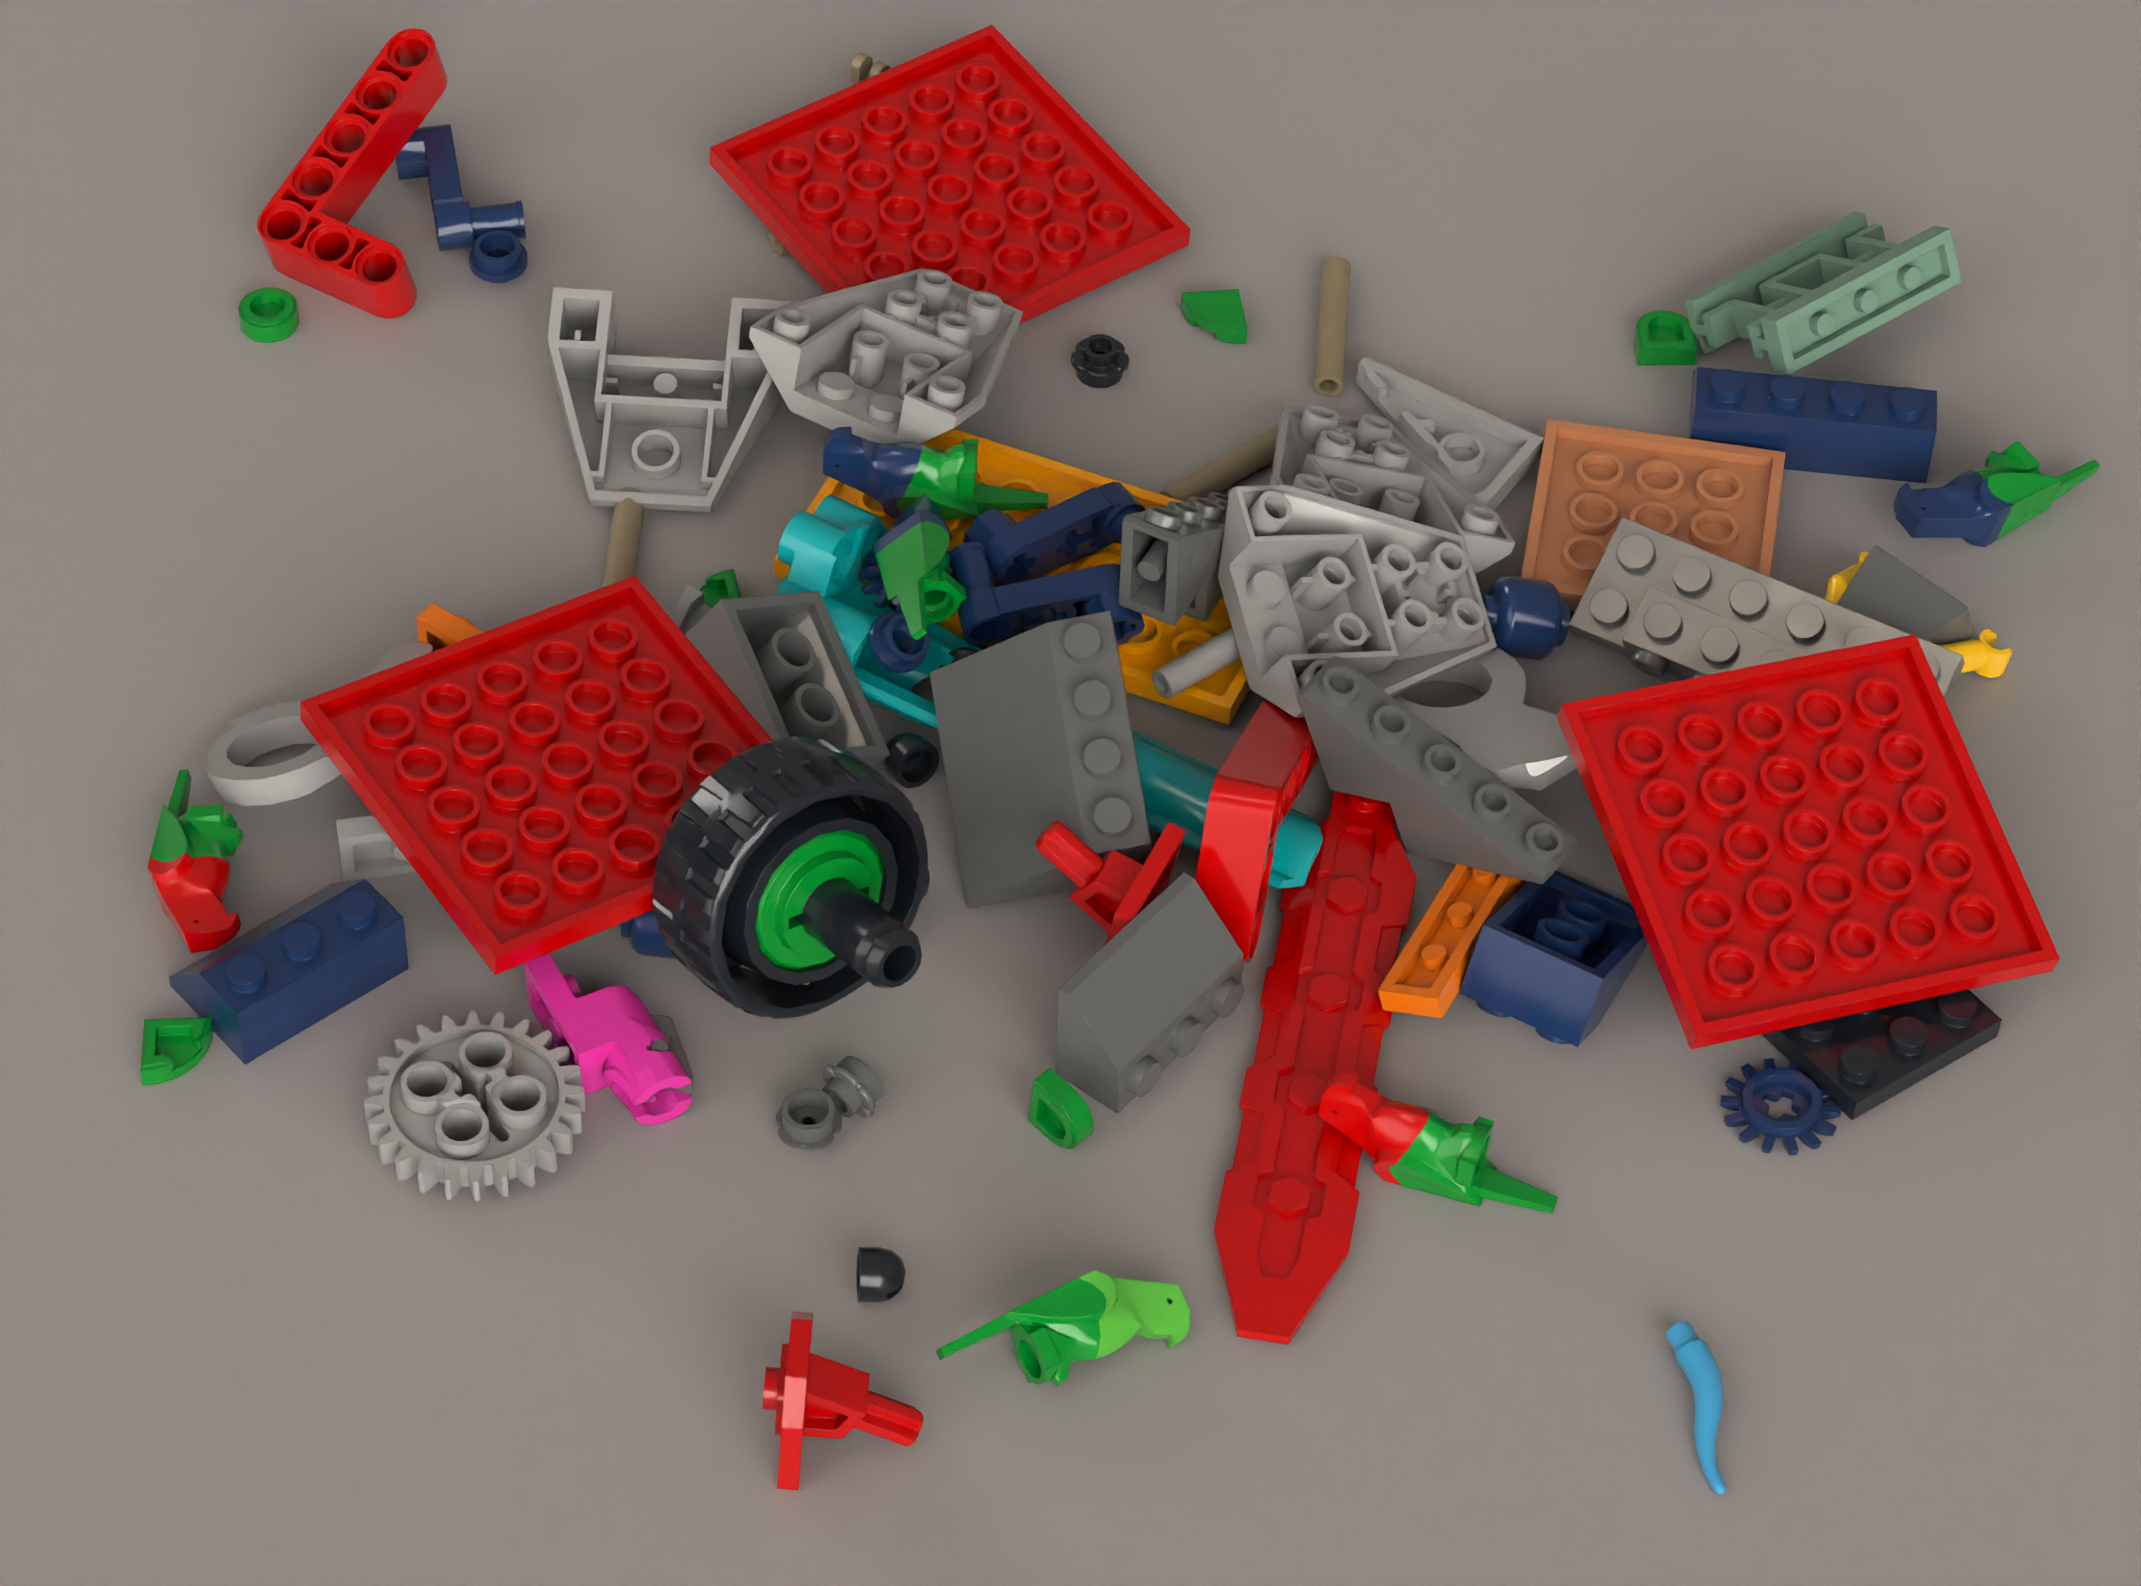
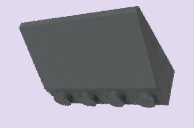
M1110 611L1047 622L930 672L965 901L968 909L1074 889L1076 884L1038 851L1035 844L1040 833L1055 820L1061 821L1100 857L1115 850L1144 865L1154 846L1119 646Z

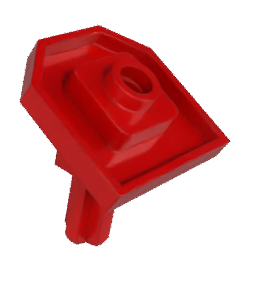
M1057 820L1049 824L1040 833L1035 844L1038 851L1076 884L1068 898L1108 932L1104 944L1106 945L1168 887L1171 880L1169 877L1186 830L1168 822L1144 865L1115 850L1100 857L1068 827Z
M792 1311L789 1344L782 1343L780 1367L766 1366L762 1409L776 1410L775 1434L781 1435L777 1489H799L803 1436L843 1439L853 1428L903 1446H910L916 1441L923 1425V1414L915 1407L869 1391V1373L811 1353L814 1313Z

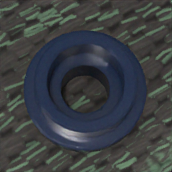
M492 230L483 233L476 239L474 247L469 254L471 271L478 278L492 283H505L524 273L528 265V257L525 247L515 234L505 230Z
M891 611L885 613L873 622L869 630L868 641L871 653L877 663L887 671L895 674H905L918 668L924 661L930 646L929 632L927 630V634L920 639H914L909 632L903 612ZM893 638L897 640L900 650L895 645Z

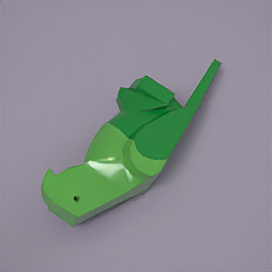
M1094 1270L1006 1312L991 1322L940 1347L936 1353L939 1359L942 1360L1008 1331L1011 1334L1014 1345L1012 1350L1028 1383L1041 1384L1052 1381L1058 1386L1068 1377L1072 1362L1094 1360L1107 1356L1129 1342L1134 1335L1149 1339H1166L1167 1347L1171 1349L1187 1336L1190 1330L1191 1320L1189 1317L1191 1311L1179 1284L1124 1279Z

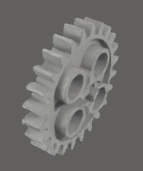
M476 1011L469 1012L466 1025L456 1026L448 1015H443L441 1021L442 1031L434 1033L428 1027L419 1024L416 1026L417 1043L413 1044L407 1040L397 1038L394 1040L396 1058L379 1056L377 1059L379 1075L368 1076L369 1097L364 1098L369 1141L371 1145H378L379 1158L382 1165L395 1162L398 1180L403 1181L418 1173L419 1190L422 1193H426L437 1182L445 1185L447 1200H452L461 1186L470 1187L475 1201H481L485 1186L494 1185L503 1197H507L510 1191L509 1180L518 1178L523 1184L531 1188L535 1186L534 1168L537 1166L545 1171L554 1173L557 1170L556 1153L572 1154L574 1151L573 1134H581L583 1132L582 1112H585L586 1109L584 1087L581 1085L579 1065L570 1064V1050L567 1046L553 1049L551 1031L546 1030L531 1038L529 1019L524 1018L510 1029L505 1027L504 1012H498L489 1025L480 1024Z

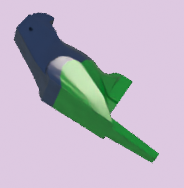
M851 426L838 427L831 430L825 436L823 474L869 495L880 503L883 511L892 518H897L904 508L924 494L940 509L944 519H976L984 511L994 508L998 511L1048 508V493L988 486L977 479V439H963L961 444L954 445L948 450H937L913 443L881 444L851 434Z
M2017 441L2009 445L2001 453L1992 451L1985 461V467L1963 472L1943 487L1912 490L1909 484L1905 483L1899 488L1893 503L1894 512L1896 513V519L1912 538H1963L1971 545L1986 547L2048 510L2053 501L2094 475L2100 465L2095 460H2092L2057 477L2042 475L2038 468L2040 463Z
M926 494L904 508L886 533L872 544L888 601L898 597L909 632L916 640L927 634L928 625L942 622L951 617L958 610L961 602L967 598L965 588L950 575L948 546L949 542L953 540L952 535L941 515L940 509Z

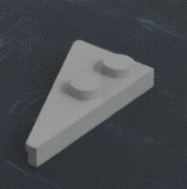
M1364 356L1358 363V374L1356 375L1355 382L1390 422L1491 510L1494 511L1541 457L1544 438Z

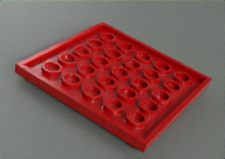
M993 25L710 147L709 164L827 294L924 268L926 270L944 272L952 278V281L977 292L983 291L997 295L1002 299L1003 303L1023 311L1021 323L1189 245L1191 229Z
M635 575L300 702V720L494 975L654 910L653 880L657 857L665 835L680 808L694 790L722 764L751 747L773 741Z
M1916 634L1561 705L1557 716L1558 722L1690 1049L2053 971L2060 957Z

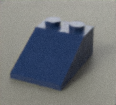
M1555 870L1544 884L1528 881L1483 924L1459 993L1476 1000L1478 1007L1491 1015L1498 1017L1511 1016L1535 1027L1536 1032L1550 1042L1572 1044L1579 1047L1601 1022L1648 943L1632 904Z

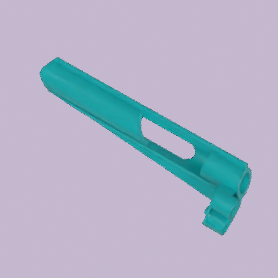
M833 495L825 497L817 506L813 515L804 510L797 512L787 524L779 542L778 559L791 566L789 575L784 577L776 595L819 591L867 702L906 721L938 729L934 703L912 693V688L919 681L929 677L930 672L939 669L941 664L944 666L951 664L954 660L948 654L951 650L960 647H970L978 651L983 649L935 623L927 626L930 646L924 661L918 668L905 674H895L881 667L874 659L869 647V630L878 617L895 610L889 606H885L882 609L876 607L874 603L879 597L877 593L864 595L861 590L864 584L861 583L862 579H859L860 569L868 567L864 564L868 555H875L872 544L886 533L888 527L883 525L881 517ZM893 638L895 645L900 650L897 640ZM1134 731L1150 829L1162 834L1168 822L1173 823L1186 830L1182 844L1200 852L1208 801L1219 770ZM1293 808L1290 809L1277 833L1269 884L1278 889L1305 886L1311 866L1323 842L1320 827L1315 820Z

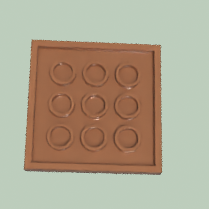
M1547 419L1521 577L1546 580L1554 584L1561 598L1567 599L1570 611L1575 612L1622 517L1770 577L1786 452Z

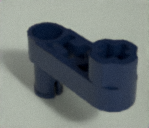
M450 124L425 126L416 129L396 157L398 179L427 177L439 251L473 248L474 242L480 235L492 230H505L519 238H526L524 211L521 200L514 203L470 207L469 201L463 202Z
M1111 482L1098 488L1093 487L1018 523L1008 513L999 512L996 508L987 510L977 516L973 525L965 532L963 543L978 542L985 545L992 577L1000 586L1040 578L1102 549L1112 542L1121 544L1122 520L1128 514L1145 511V507L1120 482Z
M968 542L956 546L949 552L950 567H952L954 578L966 591L967 598L961 602L957 612L964 637L971 644L982 645L1003 642L1047 622L1106 611L1111 612L1118 645L1128 643L1134 636L1144 630L1145 624L1141 613L1118 605L1120 565L1118 564L1099 565L995 587L987 560L985 545L978 542Z

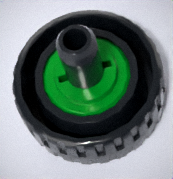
M810 737L780 738L751 747L722 764L694 790L678 811L665 835L657 857L653 880V909L660 935L664 943L670 948L672 955L699 981L734 1007L741 1008L746 1013L759 1017L782 1019L808 1015L846 997L868 981L873 986L880 988L901 986L908 982L917 972L922 957L919 938L909 929L922 901L928 872L927 840L923 824L918 813L913 809L912 803L902 791L873 767L837 744L823 739L815 740ZM744 965L750 969L742 968L740 966Z

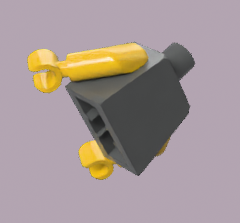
M1877 545L1870 553L1866 551L1861 552L1857 564L1836 573L1828 580L1825 600L1911 635L1916 634L1921 639L1963 655L1965 664L1960 674L1975 671L1981 676L1996 678L2004 673L2013 650L2009 647L2003 650L1993 648L1997 634L1991 629L1983 630L1978 640L1971 639L1974 634L1968 607Z

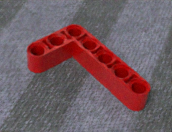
M416 28L405 29L396 33L388 40L271 198L257 220V230L271 262L278 272L372 315L385 319L397 318L407 313L413 307L417 299L416 286L399 248L348 225V222L433 108L447 86V74L432 36L426 31Z
M1265 698L1215 777L1207 806L1195 878L1242 951L1243 961L1249 963L1254 956L1260 935L1278 830L1319 761L1305 717L1295 718Z

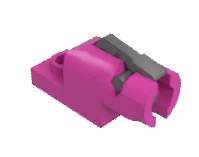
M549 953L525 963L528 1005L543 1031L549 1030L552 1032L553 1048L563 1046L569 1048L570 1064L579 1065L581 1085L584 1087L585 1095L609 1087L626 1105L633 1118L638 1123L645 1125H656L672 1120L689 1108L693 1098L691 1095L693 1092V1074L674 1021L670 1016L650 1014L640 998L622 984L606 987L582 996L575 978L571 974L562 976Z

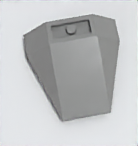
M921 268L783 305L751 325L749 338L791 412L831 430L838 427L851 426V434L881 444H921L955 428L985 406L1019 328L1023 311L1003 303L1002 299L995 294L983 291L977 292L952 281V278L944 272Z
M1308 404L1305 409L1288 405L1283 406L1278 426L1270 485L1294 486L1461 535L1464 538L1475 574L1512 553L1515 542L1499 515L1445 471L1387 419L1372 414H1363L1360 419L1342 416L1334 410L1319 404Z
M1290 485L1235 486L1229 492L1218 570L1219 584L1249 688L1293 717H1304L1297 693L1333 656L1341 657L1382 690L1393 696L1488 654L1497 647L1463 536Z

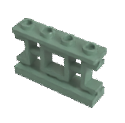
M1852 212L1688 298L1685 306L1690 328L1695 335L1697 352L1708 354L1741 337L1751 340L1754 358L1764 359L1769 356L1772 372L1790 375L1958 285L1962 281L1951 228L1934 225L1916 236L1896 244L1886 242L1882 225L1873 224L1868 227L1865 214Z

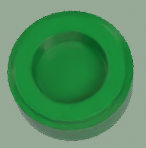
M271 287L257 289L247 294L239 304L238 311L241 330L248 338L263 343L282 341L290 337L299 326L297 301L292 294L285 290Z

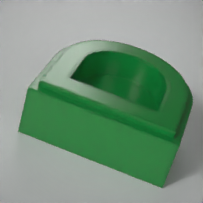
M1659 310L1647 313L1638 320L1634 337L1637 366L1695 365L1697 356L1696 339L1687 318L1676 312Z
M1049 1068L1033 1080L1028 1121L1045 1137L1059 1147L1072 1149L1093 1133L1094 1121L1087 1104L1079 1093L1054 1070Z

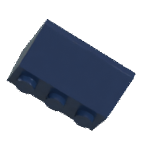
M366 879L332 883L169 977L170 986L200 1018L211 1017L215 1034L244 1064H247L408 970L404 919Z

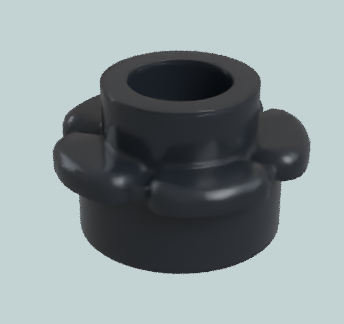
M1104 334L1092 335L1081 340L1075 347L1076 352H1073L1071 355V364L1076 370L1077 378L1083 384L1092 388L1114 386L1121 380L1123 372L1129 365V356L1124 353V345Z

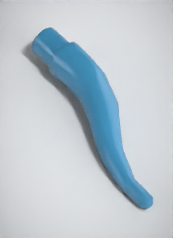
M1681 1321L1668 1329L1666 1338L1676 1353L1675 1361L1685 1373L1694 1393V1439L1703 1473L1713 1491L1717 1495L1725 1493L1727 1488L1717 1469L1715 1443L1724 1404L1721 1373L1708 1344L1703 1339H1699L1690 1322Z

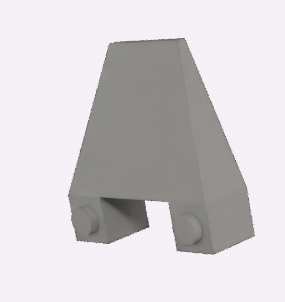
M553 287L547 337L552 371L590 506L614 507L625 498H632L635 503L640 504L644 509L712 512L783 398L749 338L750 326L779 307L790 304L791 300L732 297L726 358L724 361L615 354L618 325L613 290ZM627 487H632L639 489L642 492H630L619 490Z

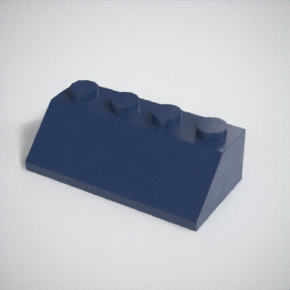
M1697 367L1693 370L1689 439L1786 452L1784 469L1916 483L1927 482L1937 432V391L1734 371L1730 369Z

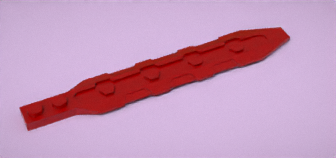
M1334 791L1330 816L1320 826L1323 842L1311 866L1305 886L1283 888L1279 910L1284 914L1274 963L1272 967L1266 970L1260 1000V1008L1264 1013L1253 1066L1246 1069L1239 1109L1243 1111L1236 1152L1232 1169L1225 1172L1214 1227V1238L1237 1337L1289 1345L1349 1255L1360 1193L1355 1189L1362 1147L1318 1114L1323 1091L1333 1074L1341 1072L1357 1074L1359 1076L1358 1083L1378 1093V1088L1374 1085L1382 1036L1383 1031L1390 1027L1392 1011H1385L1382 1008L1378 989L1396 962L1401 932L1408 929L1417 878L1395 832V818L1388 802Z

